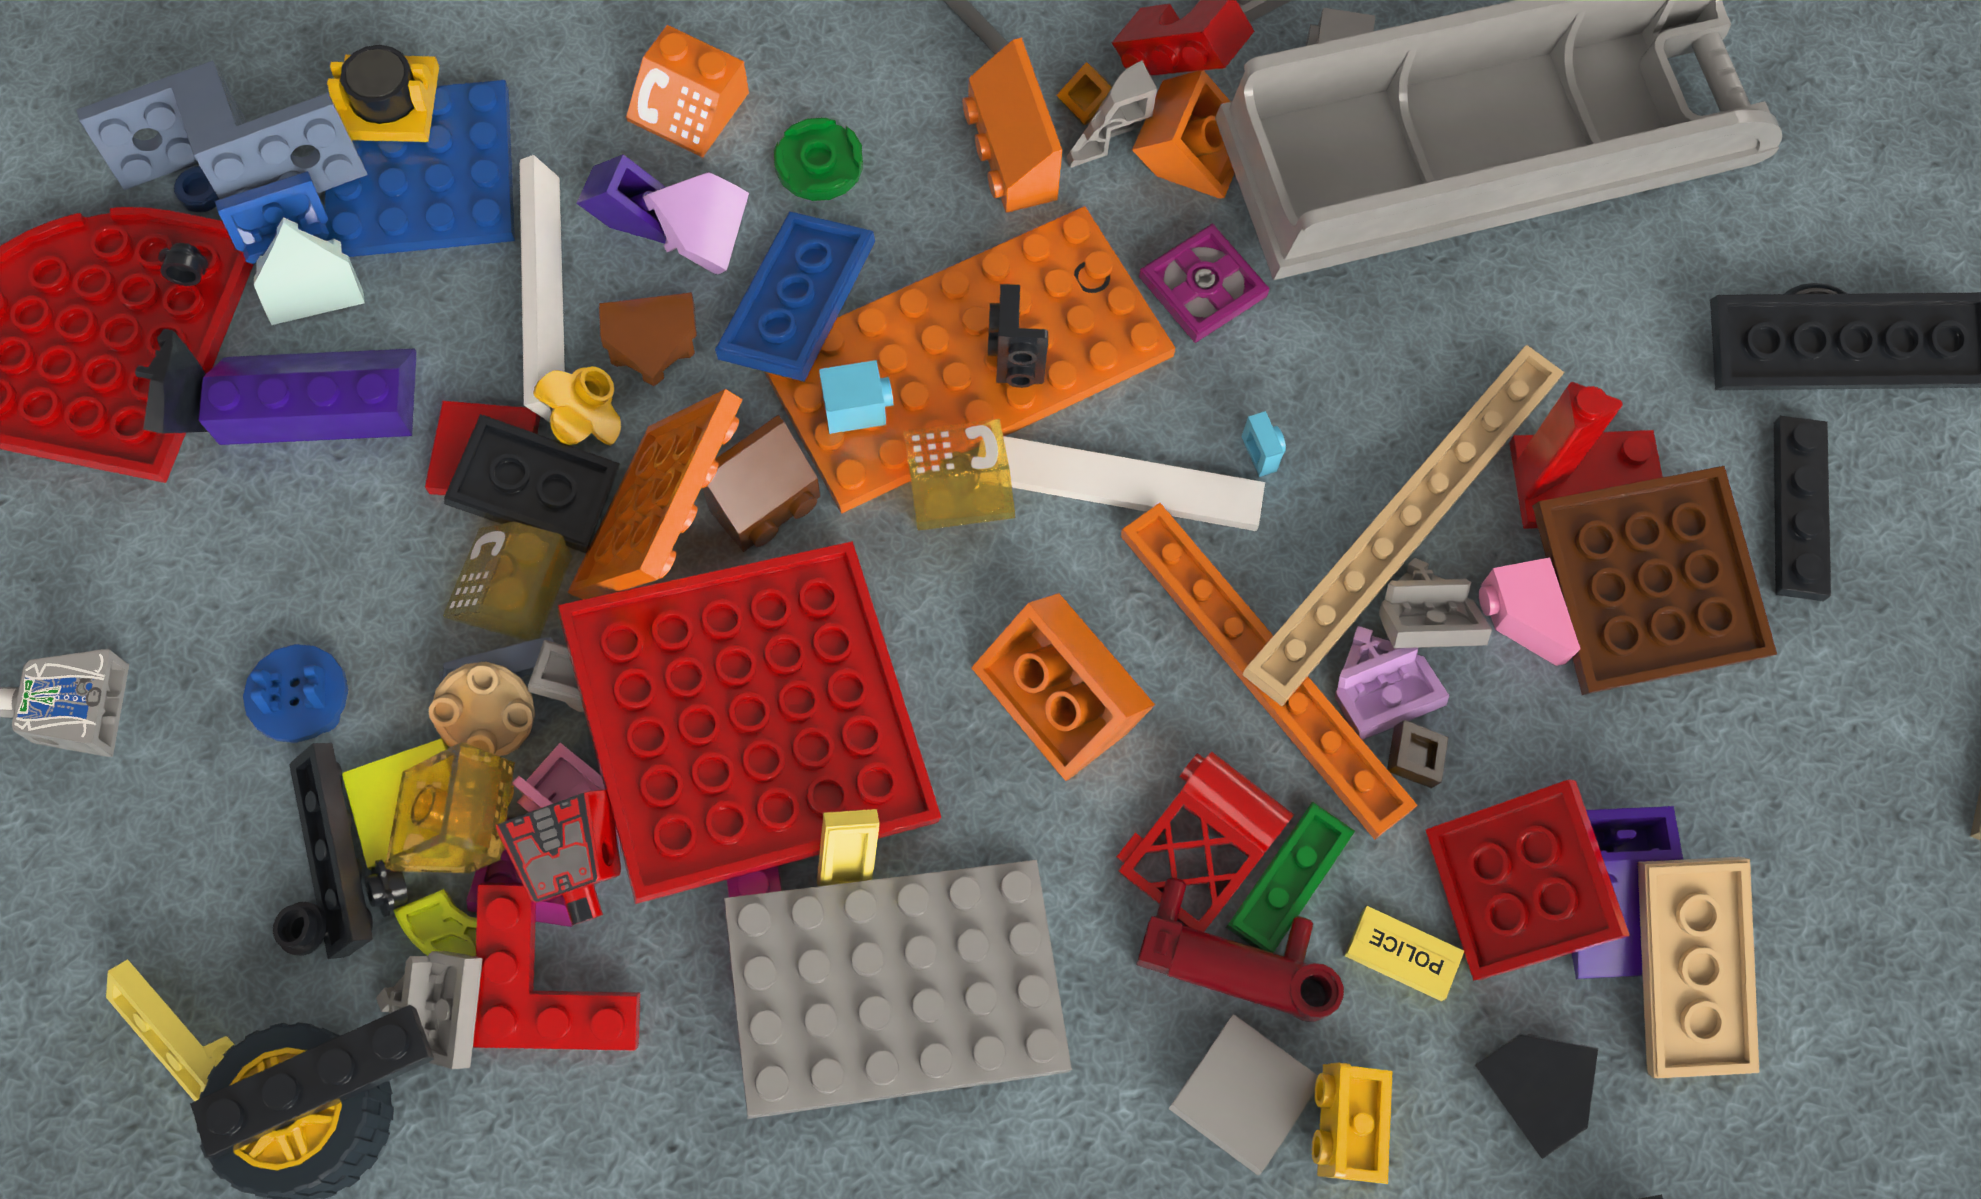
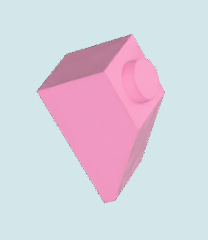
M1550 557L1492 569L1479 589V602L1483 613L1486 616L1491 615L1495 630L1556 666L1566 664L1580 650V646Z

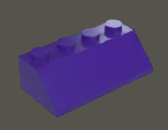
M413 348L224 357L203 377L199 422L219 445L412 436L417 352Z

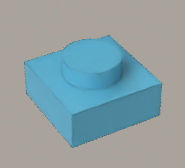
M1266 411L1249 416L1241 437L1258 476L1261 477L1277 472L1283 454L1286 451L1284 436L1278 426H1272Z

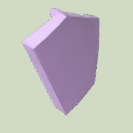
M708 172L643 197L648 210H655L666 236L664 244L666 252L677 248L679 254L714 274H721L727 271L748 199V192Z
M1358 626L1346 663L1339 676L1335 699L1347 723L1362 740L1393 728L1403 720L1410 721L1447 705L1449 694L1425 657L1417 655L1418 648H1393L1390 641L1372 636L1373 630Z

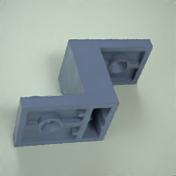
M214 61L77 109L79 121L124 190L197 163L200 165L219 199L307 171L311 176L317 193L368 175L329 93L247 122ZM143 128H151L158 131V134L150 140H139L133 137L138 130ZM311 145L315 147V150L308 156L296 157L292 155L294 149L299 146Z

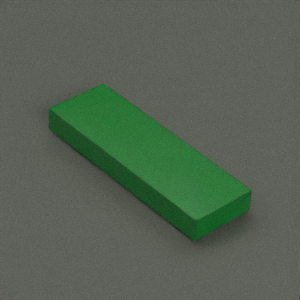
M1311 802L1226 928L1251 946L1274 953L1291 928L1293 918L1299 916L1355 830L1314 802Z

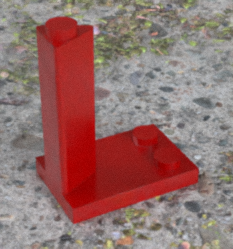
M1570 382L1535 435H1514L1509 442L1523 529L1538 528L1532 506L1539 501L1662 478L1654 430L1603 432L1623 406L1622 401L1606 395L1598 387H1585L1578 383Z

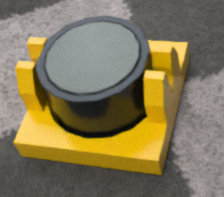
M373 45L366 46L352 55L345 54L344 63H330L332 75L335 79H328L327 81L329 94L351 140L429 142L439 73V64L436 57L404 56L403 53L393 47Z

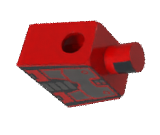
M607 789L584 792L495 825L498 835L530 899L534 903L563 896L571 925L603 915L594 885L617 877L621 873L616 829Z

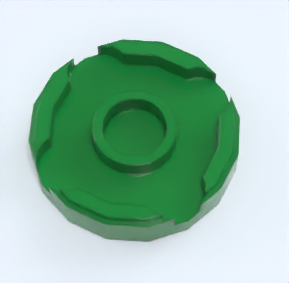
M808 118L791 125L784 132V137L780 140L779 145L777 142L774 148L775 172L783 187L795 196L811 201L831 200L847 193L858 182L863 170L862 145L855 132L847 126L845 129L842 126L836 125L835 120L828 118Z

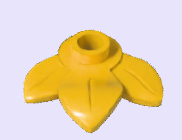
M594 366L579 368L572 374L553 370L537 382L533 394L541 402L553 408L550 415L551 429L561 443L575 445L585 440L591 433L598 440L609 446L617 440L621 431V421L611 404L614 384L611 377L604 370Z

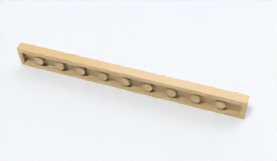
M1525 345L1250 662L1242 675L1279 705L1283 706L1556 385L1564 371L1528 345Z

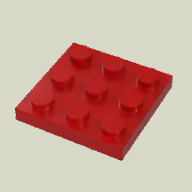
M1568 779L1425 829L1473 981L1487 979L1630 936L1575 780Z

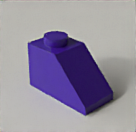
M624 154L593 166L576 204L609 228L664 244L666 242V236L655 210L649 211L643 199L647 194L666 187Z

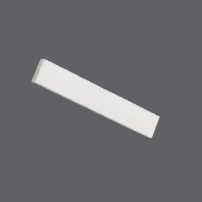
M532 155L520 159L519 163L524 406L550 422L553 408L537 399L533 391L537 382L547 373L553 370L565 372L560 178L536 156Z
M995 435L998 445V458L995 465L991 468L975 469L974 481L1141 511H1149L1161 503L1170 515L1174 517L1257 531L1259 526L1265 482L1000 435ZM984 441L980 444L978 457L982 458L986 457Z

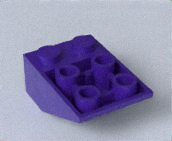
M1674 806L1586 810L1630 936L1572 953L1575 978L1595 979L1643 976L1638 862L1683 860Z

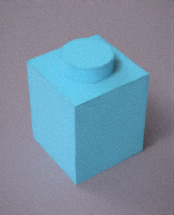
M877 360L819 369L829 434L886 425L885 407L894 405L889 377L880 378Z

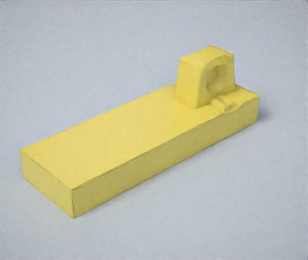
M128 959L110 969L107 973L106 998L189 1096L194 1101L199 1100L200 1094L204 1091L208 1082L207 1077L211 1070L223 1059V1054L235 1044L225 1036L206 1046H202Z

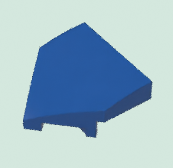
M308 171L215 201L218 213L235 248L242 251L245 261L251 264L256 263L259 256H264L275 238L277 227L283 218L298 223L299 230L325 241L329 235L325 225L328 217Z

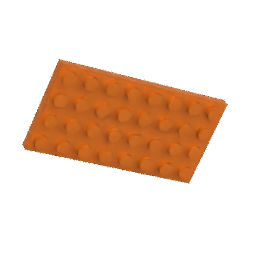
M1084 206L837 317L805 382L768 372L764 373L842 514L931 472L932 466H944L980 449V444L984 440L982 436L969 439L965 432L969 427L984 425L993 432L994 436H1007L1174 357L1176 348L1091 214ZM1085 262V267H1083L1079 271L1078 279L1079 282L1086 288L1095 289L1102 286L1105 282L1106 277L1109 274L1110 282L1108 286L1100 292H1085L1083 291L1082 287L1080 286L1078 280L1074 275L1075 269L1081 263ZM1000 284L1020 285L1019 328L1048 330V348L1043 384H1033L1029 387L1019 388L1013 387L1008 383H996L997 356H988L990 303H1000ZM877 360L880 378L889 377L894 405L885 407L886 425L829 434L819 369ZM948 431L949 437H941V432ZM934 433V438L927 439L926 434ZM919 435L920 440L912 441V436ZM950 442L951 447L943 448V443ZM935 444L936 449L929 450L928 445ZM913 446H921V451L914 452ZM952 452V458L945 459L944 453ZM937 454L938 460H930V455ZM915 457H923V462H916ZM924 467L925 472L917 473V468Z

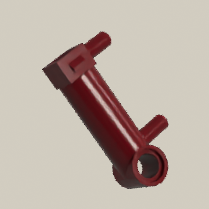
M1177 878L1166 880L1157 915L1151 916L1148 922L1137 966L1292 1014L1294 1017L1305 1022L1322 1020L1339 1008L1344 995V987L1339 975L1332 968L1324 964L1304 963L1314 925L1310 919L1300 916L1293 918L1284 956L1186 927L1181 922H1177L1187 885L1184 881ZM1304 980H1314L1323 987L1325 1001L1321 1007L1310 1006L1302 999L1300 987Z

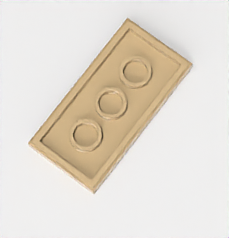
M1726 857L1638 862L1648 1075L1653 1078L1759 1073L1750 859Z

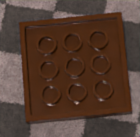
M1725 466L1543 500L1532 506L1545 556L1551 559L1580 646V650L1572 659L1582 695L1777 655Z

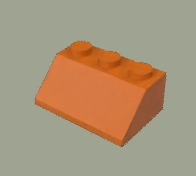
M1021 37L1009 42L969 77L968 97L962 99L968 125L975 124L979 133L975 135L979 159L981 161L988 160L991 171H988V183L994 199L1001 197L1006 213L1057 201L1062 159V147Z
M1060 593L1029 602L971 667L1065 781L1069 780L1127 735L1155 706L1154 702Z

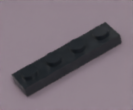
M1780 415L1774 422L1775 595L1825 601L1831 596L1828 424L1826 421Z
M313 743L289 763L316 903L324 911L327 919V930L324 937L327 959L344 958L373 940L371 932L373 919L364 899L361 884L362 866L359 859L356 858L352 841V817L345 807L341 787V766L336 762L332 743Z
M408 1005L190 1103L206 1156L207 1158L217 1159L259 1140L272 1131L280 1130L293 1124L296 1120L321 1112L435 1059L417 1009L412 1005Z

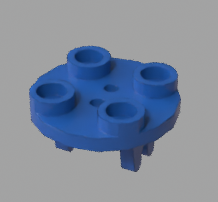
M294 644L274 650L257 663L247 678L243 700L246 715L259 732L276 741L298 743L316 738L337 726L340 721V714L345 708L349 689L345 671L331 654L316 646ZM295 681H300L296 687H293ZM295 700H299L296 706H292Z

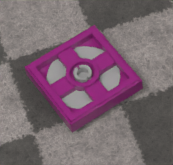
M1213 223L1142 267L1139 273V278L1194 343H1197L1266 298L1270 289Z

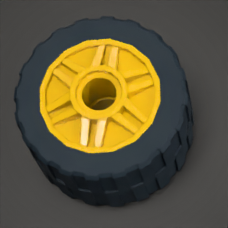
M300 1022L291 1025L280 1023L270 1025V1028L262 1031L256 1030L245 1036L243 1041L236 1046L233 1045L223 1054V1059L216 1067H213L208 1075V1082L204 1091L201 1092L199 1099L341 1035L323 1027L319 1028L312 1024ZM386 1081L321 1112L296 1120L293 1124L280 1130L272 1131L259 1140L217 1159L207 1158L203 1143L200 1147L204 1157L210 1161L213 1166L212 1170L219 1178L226 1179L231 1183V1187L241 1192L271 1199H326L336 1195L338 1191L345 1187H351L378 1160L379 1152L383 1145L385 1146L390 1135L388 1133L390 1122L393 1120L394 1107L391 1103V1094H393L389 1081Z

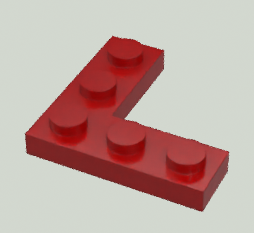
M483 882L479 884L477 894L476 957L483 958L473 1048L635 1051L639 1046L640 992L534 990L536 903L530 899L523 883Z

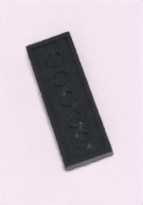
M1981 292L1716 295L1710 299L1715 390L1981 388Z

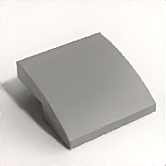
M1233 1014L1168 1109L1259 1176L1314 1094L1318 1075Z

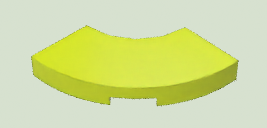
M444 889L393 910L404 933L427 956L432 951H449L476 956L477 918L470 917L458 909L448 892Z

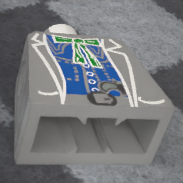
M107 649L29 660L23 666L19 687H0V718H13V731L32 743L113 757L129 664Z

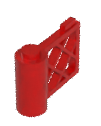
M1212 751L1206 758L1198 753L1192 758L1179 776L1186 782L1180 793L1144 838L1135 832L1116 856L1117 859L1124 863L1118 872L1160 905L1163 893L1159 889L1165 887L1166 881L1150 883L1134 871V868L1145 854L1168 851L1171 878H1177L1174 850L1204 847L1208 876L1180 880L1184 881L1187 886L1209 883L1212 905L1200 921L1183 908H1180L1178 920L1184 925L1203 932L1206 931L1295 815ZM1182 807L1200 820L1203 840L1173 843L1170 822ZM1208 827L1223 838L1209 839ZM1165 830L1167 844L1153 845ZM1232 844L1248 857L1237 873L1214 876L1210 846ZM1230 881L1217 897L1215 883Z

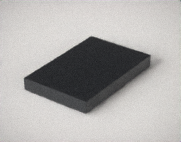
M480 414L445 494L444 504L587 553L619 471L620 463Z

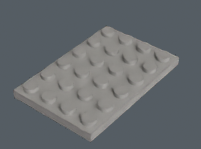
M1037 860L724 898L747 1119L1067 1073L1072 1070Z

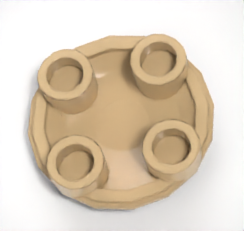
M489 662L465 664L448 673L436 688L433 702L430 704L428 711L429 718L434 723V727L444 743L476 764L487 763L493 757L507 755L518 749L531 733L535 718L533 696L531 692H528V688L522 678L507 667Z

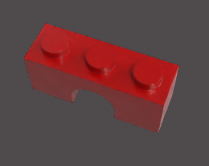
M1200 0L1181 19H1179L1171 4L1142 7L1111 43L1121 57V62L1126 69L1143 61L1149 75L1153 76L1226 68L1255 31L1237 0Z

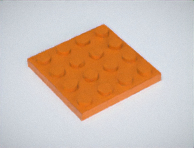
M724 389L648 426L567 593L581 599L593 598L656 581L658 578H663L669 572L676 558V551L673 550V546L679 534L684 533L695 519L698 507L694 505L700 489L705 488L717 472L719 463L714 459L721 445L726 444L731 439L738 427L739 418L735 415L743 399Z

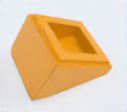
M1086 62L1056 96L1087 125L1096 114L1112 85L1094 67Z

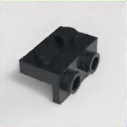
M1000 284V303H990L988 356H997L996 383H1008L1013 387L1019 388L1029 387L1033 384H1043L1048 348V330L1019 328L1020 285Z

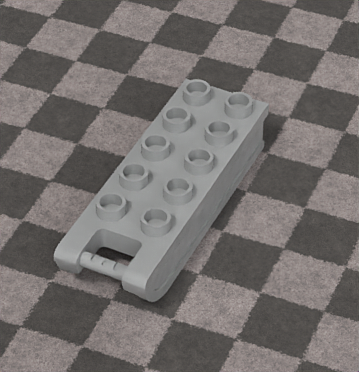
M1514 0L1258 56L1245 63V72L1233 101L1221 104L1215 117L1273 280L1751 166L1773 156L1778 151V146L1782 140L1781 128L1775 116L1770 113L1766 102L1750 104L1726 50L1723 39L1728 34L1731 23L1722 0ZM1695 53L1720 112L1700 116L1689 109L1667 58Z

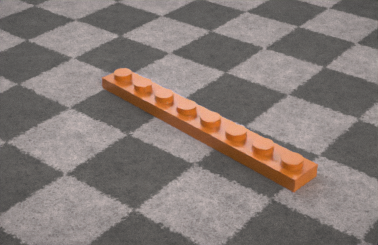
M1161 503L1122 529L1121 538L1374 840L1418 806L1309 677L1303 681L1286 703L1281 706L1242 675L1250 662L1270 641L1273 634Z

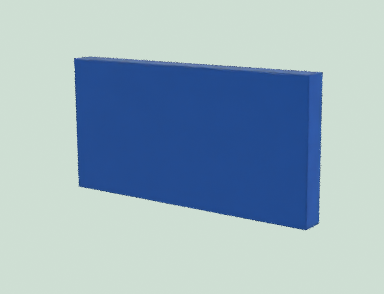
M789 211L715 348L718 360L805 382L875 243L874 232Z

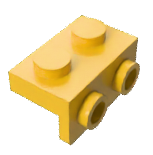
M1340 1062L1323 1064V1073L1318 1075L1315 1083V1102L1318 1107H1321L1320 1130L1315 1131L1312 1140V1159L1315 1164H1318L1317 1176L1388 1184L1392 1071L1351 1066V1064Z

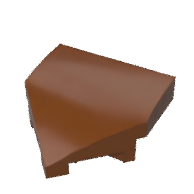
M692 292L599 303L601 342L603 348L608 350L612 365L616 367L628 366L641 373L643 381L656 386L664 379L663 371L678 359L691 358L695 354L692 339L697 336Z

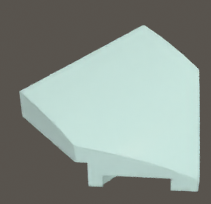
M283 218L277 227V234L264 256H259L256 261L257 273L254 276V287L271 325L365 303L363 289L348 255L342 253L341 242L335 239L325 241L299 230L298 223Z

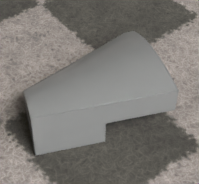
M1143 61L1127 68L1115 81L1096 114L1068 153L1066 160L1070 168L1107 156L1111 137L1141 128L1142 120L1152 117L1157 88Z

